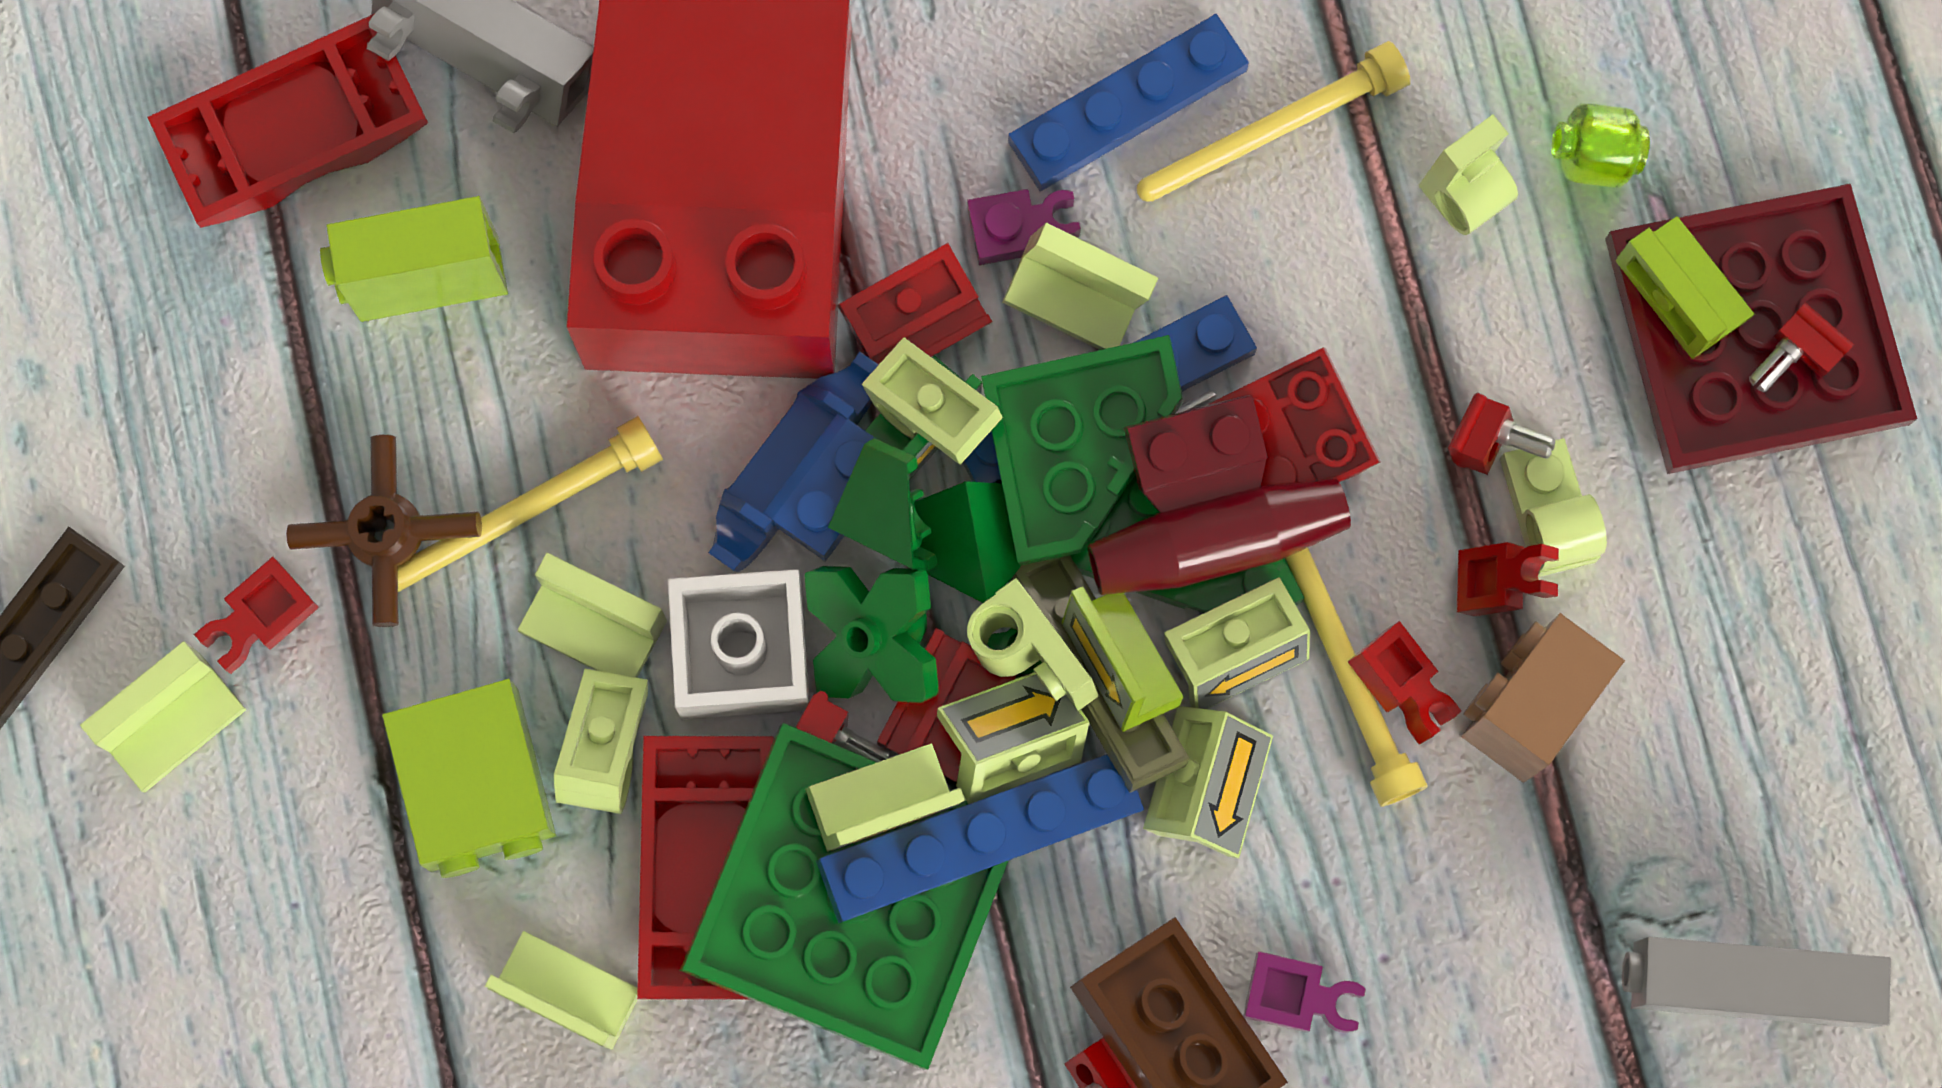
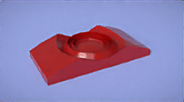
M374 14L147 117L194 219L200 228L227 222L274 207L306 183L331 172L369 163L428 124L396 55L392 59L386 60L367 49L368 42L378 33L369 27V21Z
M643 736L638 1000H751L682 972L680 968L767 758L774 736Z

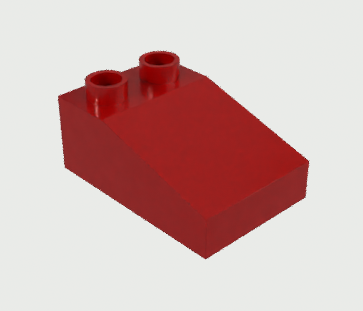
M599 0L575 200L567 329L585 370L819 379L822 376L835 373L852 34L850 0Z

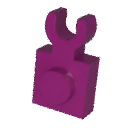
M1028 189L967 200V210L979 266L1021 258L1030 236L1045 223L1078 238L1081 230L1079 222L1061 224L1053 217L1055 211L1073 207V191H1055L1049 194L1042 204L1031 205Z
M1258 951L1255 956L1243 1017L1307 1033L1310 1031L1313 1015L1322 1016L1326 1025L1337 1032L1349 1033L1358 1030L1359 1022L1342 1018L1336 1011V1001L1341 995L1362 998L1365 996L1366 988L1353 981H1341L1331 987L1321 986L1319 984L1323 966Z

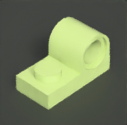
M1494 114L1444 149L1418 185L1447 222L1463 235L1473 232L1518 197L1517 186L1511 174L1495 153L1509 133Z
M903 338L862 383L864 390L876 409L896 429L910 439H913L919 433L960 465L1003 418L998 406L906 338Z
M1565 438L1555 440V448L1547 459L1521 449L1506 452L1499 459L1525 546L1545 544L1559 548V560L1545 562L1539 569L1538 577L1596 563L1605 552L1607 546L1606 530L1601 511L1591 494L1584 496L1581 494Z
M1017 578L995 593L996 595L984 602L972 613L967 625V638L981 665L990 673L1001 677L1015 676L1041 660L1042 663L1033 670L1055 701L1067 695L1079 711L1099 697L1092 678ZM1004 627H1010L1018 631L1016 640L1010 647L1003 650H993L987 647L988 639L994 631Z
M584 669L554 772V789L557 803L622 814L632 777L633 747L648 696L647 679Z

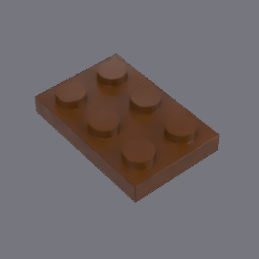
M1176 917L1070 987L1137 1088H1281L1288 1083Z

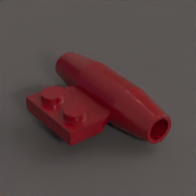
M1245 395L1124 427L1139 490L1159 513L1089 544L1087 550L1092 574L1101 595L1180 588L1280 561L1350 529L1351 518L1344 490L1337 479L1261 486L1268 456L1253 395Z

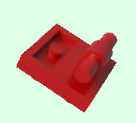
M1324 347L1209 403L1211 405L1245 395H1253L1268 456L1261 486L1337 479L1341 482L1381 463L1327 349Z

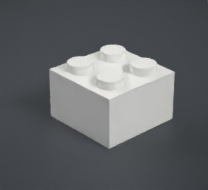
M798 569L668 579L675 709L681 720L805 711L810 700L802 583Z

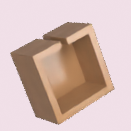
M1561 613L1546 627L1535 621L1528 631L1518 638L1500 664L1509 670L1508 674L1504 677L1497 673L1489 684L1486 683L1464 711L1463 715L1472 722L1461 737L1521 782L1525 783L1550 765L1625 660Z

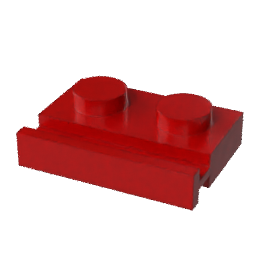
M949 243L944 244L837 305L865 356L877 364H880L903 338H906L932 357L993 322L989 314H986L976 291Z
M936 628L925 649L936 658L939 693L921 703L898 701L877 740V745L900 755L932 743L945 780L957 785L962 753L938 719V708L1013 681L1017 678L1018 674L1001 677L990 673L981 665L971 645L963 641L960 642Z

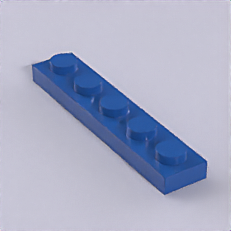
M1228 295L1135 341L1139 342L1166 335L1170 336L1182 392L1254 356L1257 350L1254 341ZM992 430L962 463L972 482L1002 484Z
M1106 754L816 860L837 921L841 923L1143 811L1144 808L1137 790L1129 793L1122 777L1118 774Z

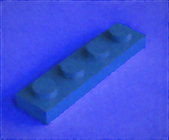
M1216 13L1008 134V143L1041 192L1247 72L1249 61Z

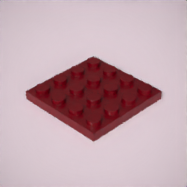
M1851 183L1679 217L1755 314L1751 319L1694 359H1691L1615 261L1630 240L1648 228L1655 232L1672 219L1612 230L1606 236L1605 241L1667 474L1909 426L1917 420ZM1805 302L1854 344L1822 378L1803 361L1798 359L1785 370L1766 392L1758 390L1757 387L1785 358L1782 355L1754 386L1749 380V377L1776 349L1779 341L1774 335Z

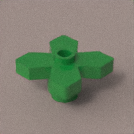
M821 566L805 573L808 610L837 635L813 659L816 693L823 691L827 693L828 698L849 699L862 693L872 676H874L892 701L921 703L939 693L936 658L920 645L927 629L926 612L931 608L928 573L926 570L911 568L890 569L880 573L870 591L851 567Z

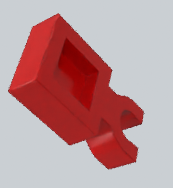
M1503 542L1458 550L1457 613L1481 616L1522 610L1523 593L1541 598L1557 597L1558 584L1539 580L1538 573L1540 567L1545 562L1559 560V548L1545 544L1530 545L1524 548V546Z
M271 557L224 598L234 612L227 618L206 623L193 635L207 648L219 637L230 636L232 647L217 662L225 671L232 674L245 662L249 650L255 641L259 639L271 650L320 607L274 557Z
M1400 621L1384 630L1348 661L1349 665L1386 713L1399 706L1403 711L1405 723L1410 734L1419 745L1434 737L1440 731L1436 723L1430 718L1429 712L1433 714L1440 726L1462 712L1449 695L1436 689L1429 681L1439 671Z

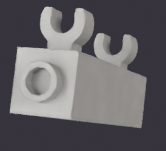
M372 0L371 15H374L369 21V27L378 33L368 42V50L386 60L392 59L399 52L405 40L426 50L497 91L495 100L503 104V106L493 116V122L512 133L517 132L524 125L531 112L558 127L589 92L594 47L513 0Z
M1646 937L1633 942V952H1626L1624 956L1622 985L1625 992H1632L1631 1009L1866 1029L1890 1025L1891 957Z

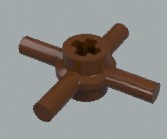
M382 434L370 437L371 495L354 506L348 520L289 524L286 536L290 550L348 546L357 559L372 567V625L375 627H394L399 625L398 566L407 562L416 553L421 541L481 537L482 521L478 511L420 515L419 511L410 501L397 494L396 437ZM386 520H390L395 524L394 529L384 531ZM384 531L382 541L380 542L375 538V532Z

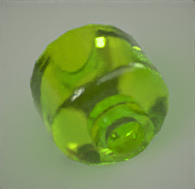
M1582 103L1572 110L1566 122L1560 121L1557 123L1552 137V156L1555 159H1560L1562 171L1569 181L1618 188L1625 185L1632 178L1633 174L1639 175L1643 171L1649 155L1650 135L1648 128L1641 126L1640 119L1634 110Z

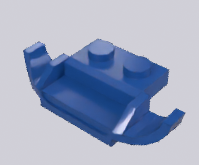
M859 352L852 363L843 370L822 376L797 393L793 405L729 488L724 489L716 514L717 526L713 547L708 552L710 555L733 571L739 572L753 562L778 530H781L825 562L845 537L829 529V523L864 444L875 438L857 425L872 404L862 383L879 364Z

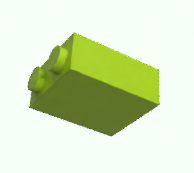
M480 196L326 224L330 246L320 248V258L325 280L328 286L335 285L340 304L348 303L360 322L508 295L499 237Z
M510 679L382 714L419 863L422 867L430 872L440 870L441 878L455 877L479 869L478 859L503 852L505 860H512L538 853L543 850L542 840L557 836L519 690Z

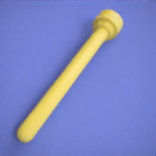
M1387 41L1365 52V60L1357 63V71L1141 179L1136 189L1138 196L1143 201H1154L1368 92L1372 96L1379 93L1389 96L1409 86L1411 83L1410 74L1401 53L1391 41Z
M639 415L617 427L619 434L608 439L611 446L481 517V537L442 539L414 554L407 562L398 566V592L623 467L626 472L636 467H639L642 472L662 461L663 458Z
M1306 548L1286 557L1285 560L1304 596V603L1376 764L1370 768L1375 778L1370 782V785L1380 807L1394 804L1423 791L1428 785L1418 763H1410L1406 753L1399 754L1373 694L1348 663L1355 656L1354 650L1309 549Z

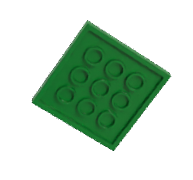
M782 723L775 735L680 971L919 1069L928 1070L1008 861L838 923L816 860L966 806L968 803L965 800L947 810L841 848L827 851L805 789L877 762Z

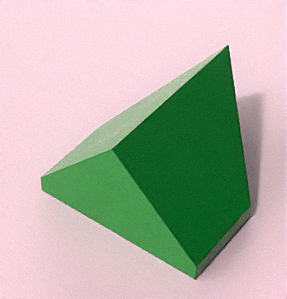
M871 439L864 444L828 528L911 569L929 571L938 565L936 554L920 547L922 539L931 534V528L920 519L914 505V501L924 496L923 490L914 489L910 491L909 474L918 469L917 458L880 440Z
M965 481L914 502L920 519L931 528V534L922 539L920 547L935 553L938 565L927 571L929 576L984 603L996 595L995 593L1003 588L1020 569L1021 565L1017 562L1002 484Z

